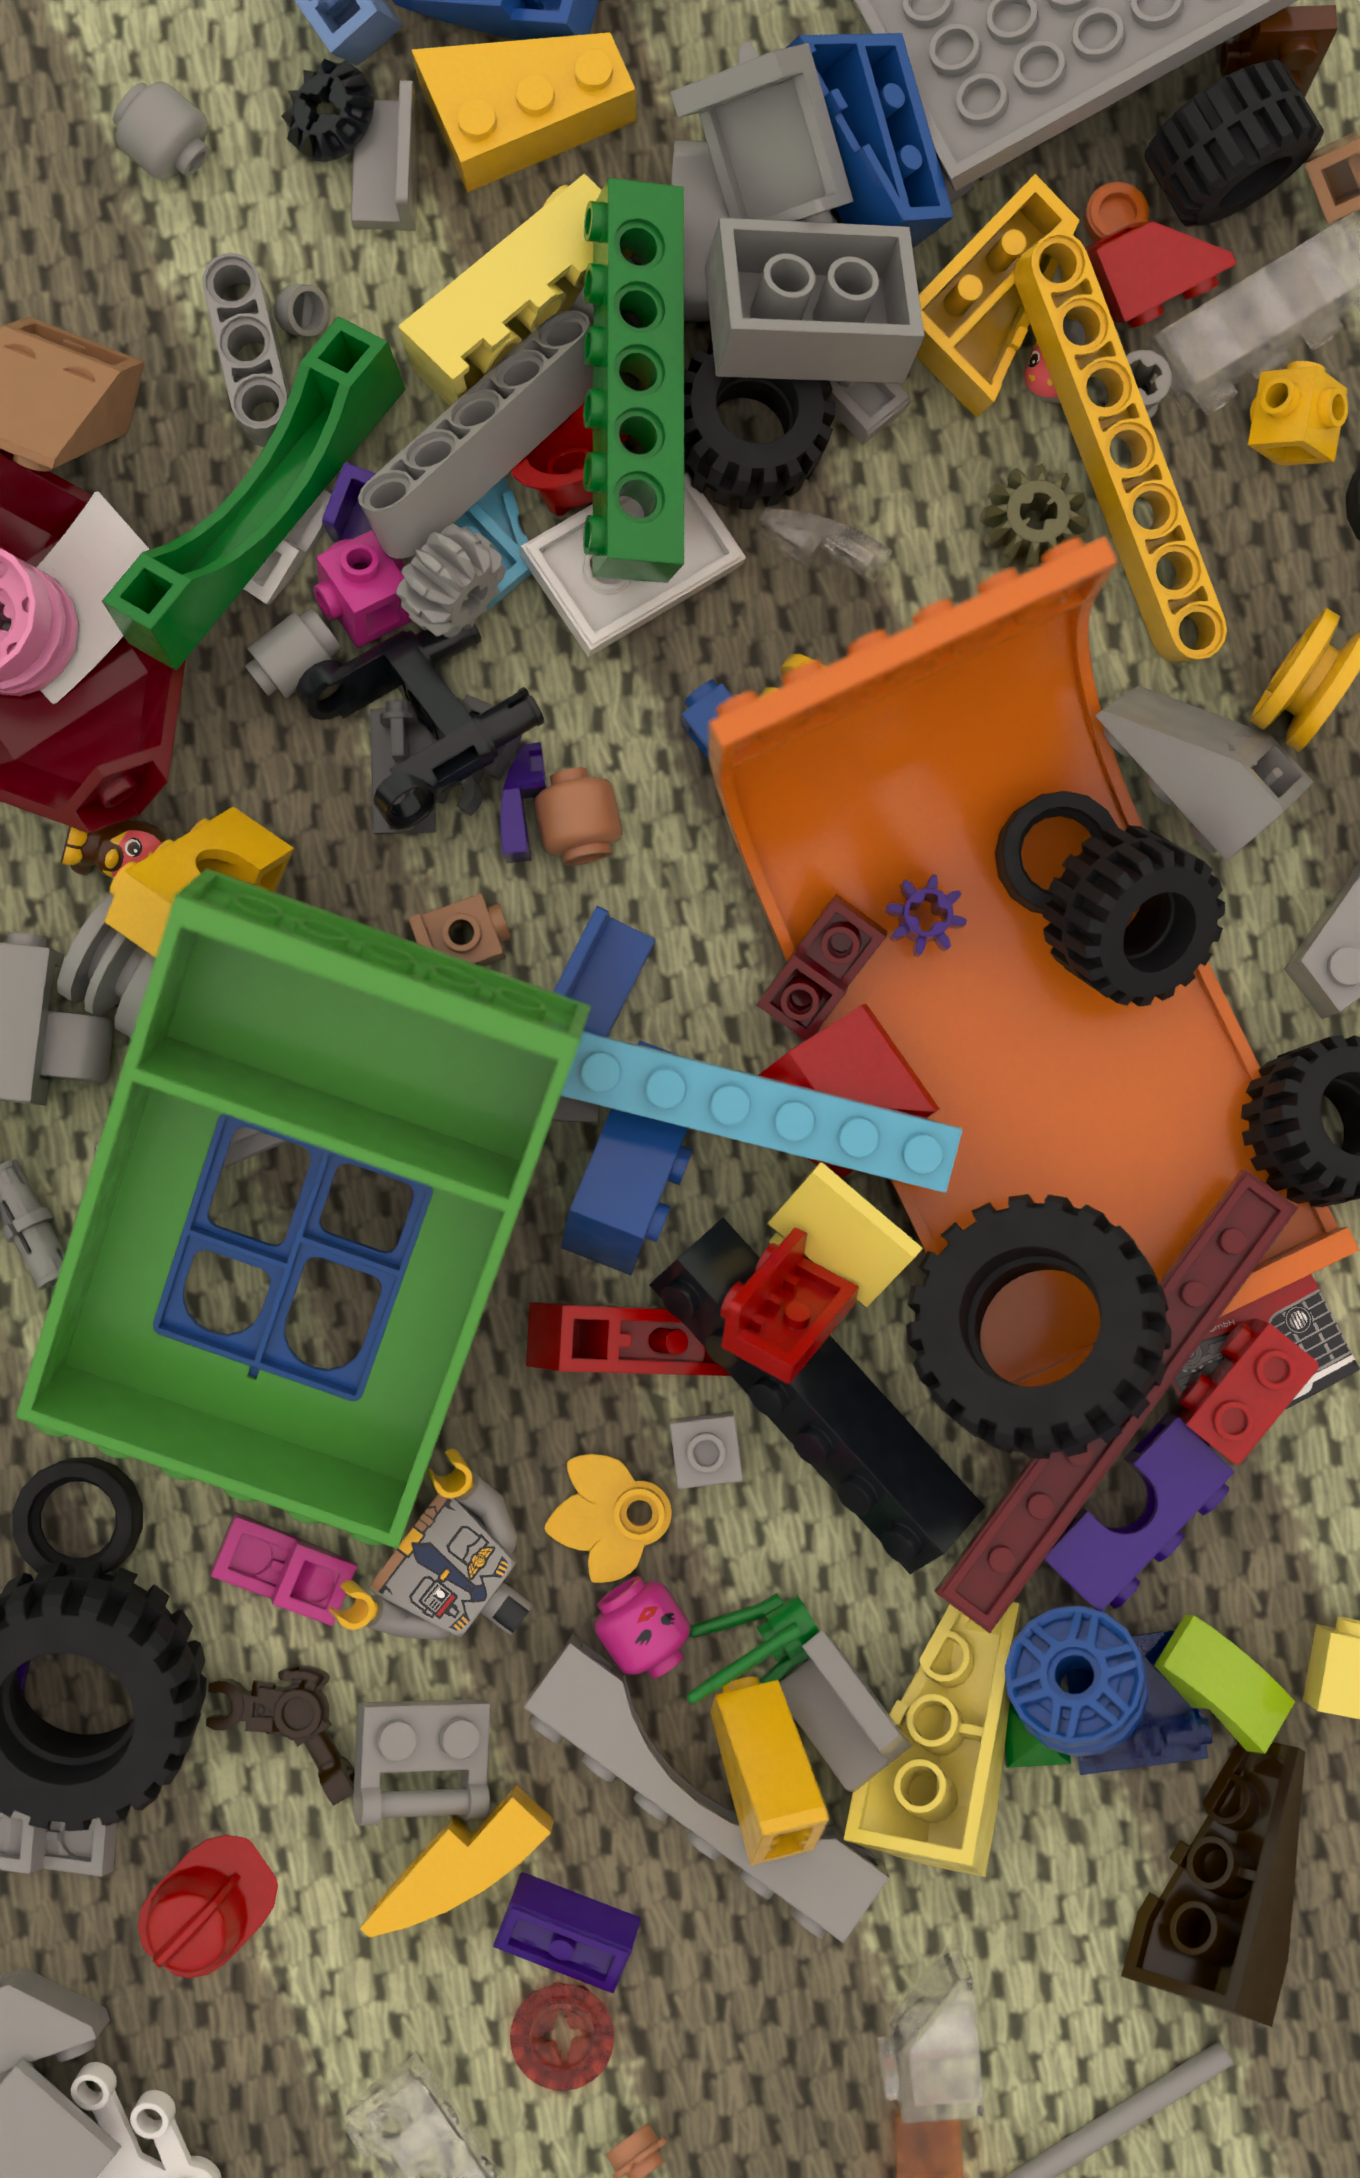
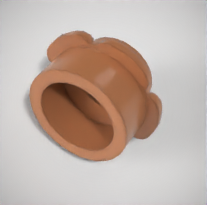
M649 2123L627 2137L606 2154V2157L616 2171L612 2175L613 2178H621L624 2175L628 2178L646 2177L665 2162L658 2149L667 2143V2138L664 2136L659 2140Z

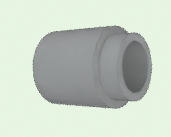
M311 607L300 616L293 612L247 647L254 659L246 664L245 667L267 696H270L279 689L287 699L296 692L298 682L305 671L319 662L332 660L331 657L340 651L342 647Z

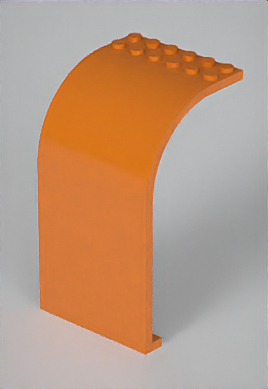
M1105 536L1087 545H1083L1081 538L1077 537L1063 542L1046 552L1041 557L1044 565L1019 576L1015 568H1010L991 576L976 587L979 593L978 596L959 605L953 606L948 598L925 607L911 618L914 626L889 637L885 629H880L859 638L846 648L849 654L848 657L831 665L823 667L820 660H814L793 669L781 678L784 687L758 698L756 692L752 690L725 701L716 709L719 717L709 721L708 752L716 789L730 830L785 962L835 894L842 897L888 931L886 938L848 986L846 994L818 1029V1032L859 1006L867 1004L940 1108L928 1119L959 1126L963 1129L946 1193L889 1179L923 1248L924 1254L926 1255L929 1250L939 1256L948 1245V1242L941 1234L954 1222L962 1230L975 1223L976 1219L972 1210L990 1202L996 1211L1009 1208V1196L1029 1194L1035 1203H1044L1045 1198L1049 1194L1067 1197L1072 1205L1079 1209L1087 1204L1104 1213L1108 1221L1115 1227L1120 1225L1131 1236L1142 1254L1146 1257L1159 1282L1240 1170L1246 1169L1264 1183L1269 1176L1265 1169L1256 1171L1250 1161L1251 1158L1256 1156L1253 1145L1245 1146L1242 1132L1249 1130V1121L1241 1119L1242 1105L1253 1100L1246 1093V1090L1251 1080L1260 1078L1261 1075L1258 1071L1260 1066L1209 962L1206 966L1200 964L1193 972L1196 978L1186 987L1182 984L1176 986L1174 995L1164 1001L1155 996L1151 1005L1138 1007L1133 1002H1130L1128 1006L1118 1004L1110 998L1103 996L1055 960L1050 953L1053 946L1045 942L1043 929L1051 922L1043 918V914L1030 912L1012 899L998 878L995 850L1000 830L1014 811L1041 794L1069 791L1086 795L1107 809L1120 829L1125 831L1129 825L1144 828L1123 779L1113 748L1103 734V728L1105 727L1095 717L1101 711L1090 659L1089 618L1095 598L1118 561ZM1062 816L1044 818L1033 825L1024 838L1021 850L1023 868L1030 879L1041 888L1048 890L1053 878L1060 879L1066 870L1062 864L1068 856L1072 854L1077 857L1083 851L1081 844L1091 837L1090 833L1076 820ZM933 874L937 875V890L943 892L946 896L953 891L959 890L961 892V896L952 904L953 915L961 916L967 922L963 928L954 929L948 927L944 931L951 943V947L948 950L942 951L933 940L926 943L922 954L916 957L913 954L914 941H911L906 936L900 940L891 941L890 936L899 927L898 917L890 916L884 911L888 904L898 903L904 905L907 901L900 889L903 881L908 880L918 891L925 888L927 881ZM923 901L916 910H909V915L919 918V929L925 932L935 922L941 921L940 916L931 913L932 903L928 901ZM1139 906L1138 909L1134 912V914L1131 916V918H1130V920H1129L1127 926L1130 924V922H1131V921L1134 919V917L1136 916L1137 912L1139 911L1140 906ZM1287 1189L1276 1191L1287 1199ZM1290 1201L1298 1207L1297 1211L1221 1316L1360 1251L1349 1227H1338L1328 1206L1310 1207L1309 1201L1300 1204ZM1034 1271L1012 1280L992 1299L982 1321L980 1344L986 1361L1000 1377L1023 1387L1043 1386L1061 1380L1076 1370L1094 1347L1101 1322L1096 1299L1091 1290L1080 1279L1065 1271Z

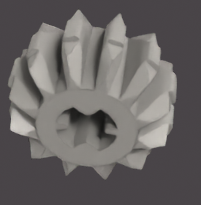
M452 523L445 527L440 534L436 532L431 533L427 543L421 549H414L415 557L411 563L402 569L401 573L405 578L398 584L396 594L401 599V607L410 614L409 618L423 630L428 629L436 636L444 635L450 639L458 635L462 628L467 630L472 628L475 619L481 613H487V606L491 599L499 595L500 590L497 585L503 580L506 571L501 565L502 555L493 549L494 545L479 532L475 534L466 526L460 528Z

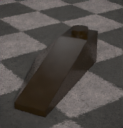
M1239 1742L1237 1743L1203 1801L1208 1816L1191 1845L1180 1840L1170 1856V1859L1178 1865L1160 1897L1149 1892L1138 1910L1121 1974L1122 1977L1272 2027L1289 1956L1305 1763L1304 1750L1272 1742L1266 1754L1248 1752Z

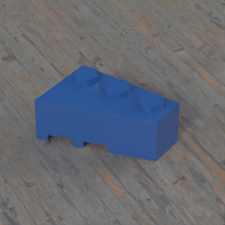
M639 1040L637 1044L640 1046L672 1053L641 1040ZM611 1108L569 1209L561 1248L632 1276L645 1240L648 1239L657 1243L671 1206L660 1201L668 1181L680 1185L693 1152V1149L683 1146L689 1128Z

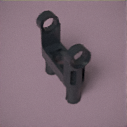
M475 623L468 630L462 628L458 635L450 639L444 635L436 636L428 629L416 634L411 630L407 632L402 630L344 665L336 660L319 662L305 671L296 687L297 697L310 715L319 720H328L339 715L344 719L397 688L405 700L411 702V708L418 714L422 723L436 740L432 745L389 769L392 774L383 780L376 789L373 797L374 805L391 828L406 829L419 824L434 809L437 795L492 764L494 758L498 756V748L535 726L539 727L545 723L538 704L533 696L529 695L525 687H522L514 695L476 716L473 712L467 713L436 672V666L482 641ZM340 684L338 689L329 697L317 701L318 696L327 687ZM413 790L401 803L394 804L403 794Z

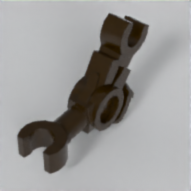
M293 1665L278 1672L280 1680H294L293 1685L280 1687L276 1686V1683L253 1680L252 1691L246 1690L241 1683L226 1678L219 1679L208 1685V1692L228 1695L233 1707L229 1715H211L206 1718L207 1727L213 1730L224 1731L237 1725L240 1721H246L245 1731L283 1735L293 1740L297 1747L304 1743L319 1770L318 1777L321 1786L332 1805L334 1806L354 1794L355 1770L351 1763L340 1755L326 1730L332 1726L329 1720L330 1706L326 1695L321 1691L330 1679V1675L327 1672L310 1665Z

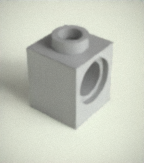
M734 1411L670 1419L678 1489L743 1481Z

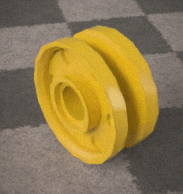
M1324 607L1290 650L1249 718L1250 722L1264 730L1285 709L1292 713L1294 717L1286 732L1284 743L1297 752H1300L1318 732L1360 671V630L1339 650L1329 645L1338 626L1340 616L1327 607Z

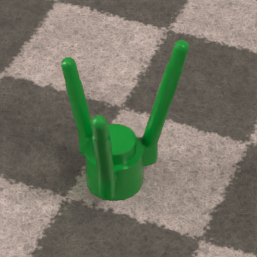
M778 1593L757 1605L691 1625L689 1636L696 1638L761 1618H766L767 1620L756 1627L764 1643L691 1690L687 1694V1701L691 1704L699 1702L771 1655H773L776 1661L781 1660L760 1679L761 1684L774 1680L780 1681L795 1666L810 1658L802 1646L818 1634L819 1630L799 1596L796 1595L783 1603Z

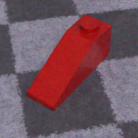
M529 1302L527 1367L562 1372L731 1376L722 1366L711 1359L703 1344L667 1308Z

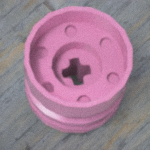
M0 548V694L22 696L44 689L64 672L76 648L79 624L73 601L58 580ZM5 622L11 623L8 631L2 630Z

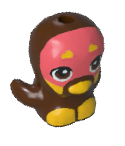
M131 819L93 833H87L69 826L60 863L70 865L75 873L85 876L92 873L93 866H96L100 874L114 878L125 864L130 861L138 863L150 856L166 839L158 827L144 821Z

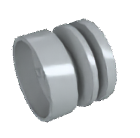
M109 893L87 918L73 940L57 979V993L77 1004L84 1000L85 1010L98 1017L109 1012L119 1003L115 1015V1029L131 1038L156 958L104 922L114 897Z

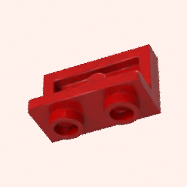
M796 1227L780 1245L771 1243L765 1249L757 1263L753 1276L746 1284L737 1282L730 1289L720 1311V1316L726 1319L721 1347L787 1384L793 1381L856 1303L859 1286L804 1258L807 1233Z
M1256 1319L1250 1327L1244 1322L1240 1323L1219 1348L1218 1352L1224 1356L1220 1364L1209 1377L1203 1372L1199 1373L1186 1386L1177 1401L1183 1406L1177 1417L1194 1433L1234 1464H1240L1319 1368L1318 1362L1272 1324Z

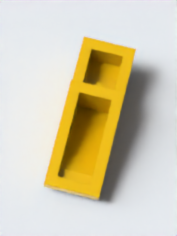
M517 1785L474 1833L453 1816L371 1908L360 1929L370 1938L408 1928L455 1908L483 1892L518 1866L551 1834L554 1819Z

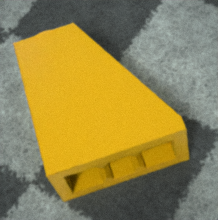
M753 1676L731 1681L722 1687L723 1693L715 1694L710 1715L749 1865L752 1866L813 1851L829 1818L779 1680L761 1684L759 1677Z

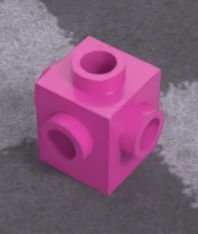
M372 530L354 539L340 540L330 546L326 552L316 556L319 584L313 586V593L318 606L329 621L338 619L357 648L412 622L409 618L410 614L401 607V599L396 594L398 584L405 578L401 573L405 564L402 559L389 557L383 551Z

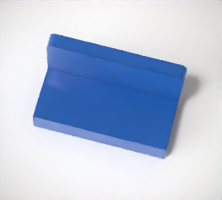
M598 905L593 911L553 992L591 1005L583 1031L609 1037L656 943V939L611 918L609 911Z

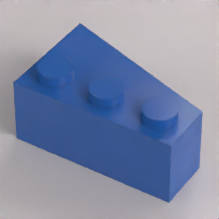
M903 34L799 35L787 47L809 43L854 201L836 207L837 213L844 224L910 227L913 249L954 218Z

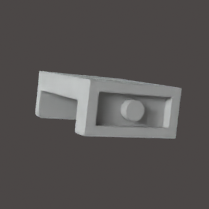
M809 43L774 50L670 92L678 118L699 114L729 218L834 223L830 210L854 202Z
M9 932L7 943L0 942V1101L46 1106L49 1080L41 1079L40 1074L54 967L62 966L64 954L47 948V938L39 935Z

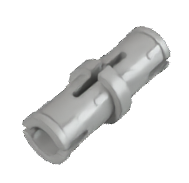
M17 1159L9 1160L0 1164V1216L5 1224L2 1232L7 1242L15 1243L36 1283L35 1285L40 1291L56 1285L66 1252H64L50 1224L53 1222L54 1217L49 1208L41 1207L27 1182Z

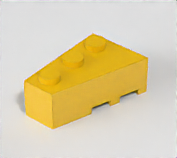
M610 32L411 50L419 84L467 192L637 121L635 87Z
M1036 174L1029 179L919 294L924 338L916 357L976 417L980 416L995 402L1003 385L1002 381L1028 331L1027 328L1030 322L1014 279L1017 261L1026 250L1049 233L1065 232L1073 235L1080 221ZM1042 254L1039 260L1040 271L1050 282L1059 263L1052 256Z

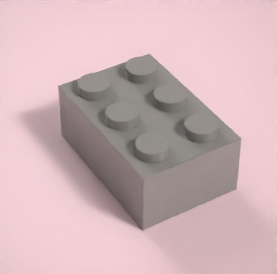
M719 218L705 265L716 377L881 383L905 382L924 338L910 227Z

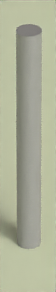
M1217 2041L1003 2178H1055L1234 2065L1220 2041Z

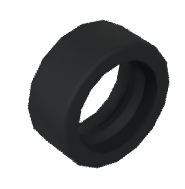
M1069 791L1041 794L1014 811L1000 830L995 850L998 878L1010 897L1030 912L1043 914L1044 904L1052 901L1054 895L1049 890H1045L1034 883L1023 868L1021 856L1023 841L1033 825L1044 818L1062 816L1076 820L1088 830L1091 837L1094 836L1098 840H1102L1105 830L1118 827L1108 810L1089 796Z
M95 1457L69 1458L38 1471L21 1489L12 1511V1536L22 1559L37 1573H39L42 1566L58 1562L66 1564L67 1572H75L80 1561L101 1562V1573L106 1574L119 1567L134 1551L143 1529V1503L134 1482L116 1465ZM69 1482H87L99 1487L110 1498L115 1510V1529L110 1541L100 1552L89 1557L72 1558L57 1552L47 1542L41 1528V1512L46 1499L57 1487Z

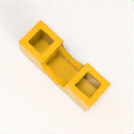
M233 806L211 820L203 818L189 833L179 839L164 841L153 854L140 862L130 861L125 864L111 883L110 893L114 897L104 922L156 958L175 895L206 868L276 892L294 848Z

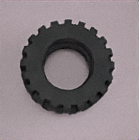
M1029 1194L1009 1196V1208L996 1211L989 1202L972 1210L976 1222L966 1229L962 1230L954 1222L941 1234L948 1242V1245L938 1256L928 1250L919 1265V1268L926 1274V1278L922 1287L917 1285L911 1286L907 1305L915 1312V1321L906 1324L907 1344L917 1354L913 1366L919 1380L930 1389L932 1393L931 1399L945 1414L974 1437H978L991 1447L1011 1454L1012 1451L1024 1453L1029 1458L1050 1459V1455L1053 1452H1064L1068 1457L1088 1452L1087 1444L1099 1438L1107 1444L1123 1433L1118 1426L1131 1414L1137 1419L1150 1405L1145 1398L1152 1385H1161L1167 1369L1162 1360L1164 1350L1171 1349L1172 1329L1167 1323L1166 1311L1169 1310L1165 1293L1155 1276V1272L1131 1236L1120 1225L1116 1227L1112 1225L1104 1213L1087 1204L1079 1209L1074 1207L1067 1197L1049 1194L1045 1198L1044 1203H1035ZM1040 1270L1068 1272L1080 1279L1091 1290L1098 1304L1101 1319L1100 1329L1090 1354L1071 1374L1051 1384L1023 1387L1000 1377L986 1361L980 1344L982 1321L992 1299L1009 1282L1024 1274Z
M80 1561L75 1572H67L66 1564L63 1562L48 1564L41 1567L35 1580L31 1574L23 1573L7 1582L0 1594V1813L9 1818L16 1811L31 1817L28 1825L47 1830L52 1821L65 1822L66 1831H84L89 1829L92 1820L100 1818L102 1825L109 1826L125 1820L131 1805L135 1810H143L158 1798L162 1786L170 1785L181 1769L200 1720V1712L206 1697L207 1678L201 1674L205 1663L201 1643L196 1640L187 1642L193 1625L183 1610H177L171 1614L166 1608L170 1596L155 1584L148 1591L134 1584L138 1574L119 1567L116 1576L101 1573V1562ZM56 1653L74 1654L91 1659L108 1669L122 1683L131 1700L134 1717L125 1725L101 1734L83 1735L58 1729L37 1715L26 1701L19 1685L18 1667L36 1657Z

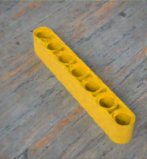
M1065 232L1049 233L1026 250L1016 263L1014 279L1022 304L1154 648L1165 660L1175 663L1209 658L1217 653L1225 642L1227 634L1225 617L1087 251L1081 241L1072 234ZM1040 255H1049L1058 261L1062 270L1060 283L1050 282L1043 276L1039 266ZM1065 316L1075 317L1084 327L1085 340L1082 346L1073 344L1064 334L1063 321ZM1089 377L1098 378L1106 386L1108 401L1105 407L1097 406L1087 395L1086 386ZM1114 437L1122 439L1130 448L1131 460L1127 469L1118 466L1111 457L1110 444ZM1138 497L1149 502L1153 509L1154 518L1149 529L1140 526L1134 518L1133 507ZM1161 557L1171 561L1175 567L1176 579L1171 589L1165 588L1157 579L1156 568ZM1185 616L1193 620L1198 628V640L1192 649L1183 644L1179 635L1180 623Z

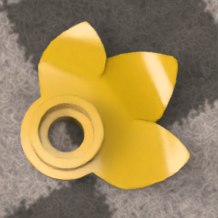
M585 1454L571 1458L567 1462V1470L571 1482L578 1493L571 1495L555 1509L545 1524V1532L566 1547L590 1551L588 1568L592 1582L604 1583L622 1579L637 1567L644 1545L657 1541L667 1531L672 1517L670 1500L658 1485L645 1480H634L627 1467L619 1459L600 1454ZM642 1500L651 1506L652 1517L648 1522L636 1524L630 1520L627 1510L634 1501Z

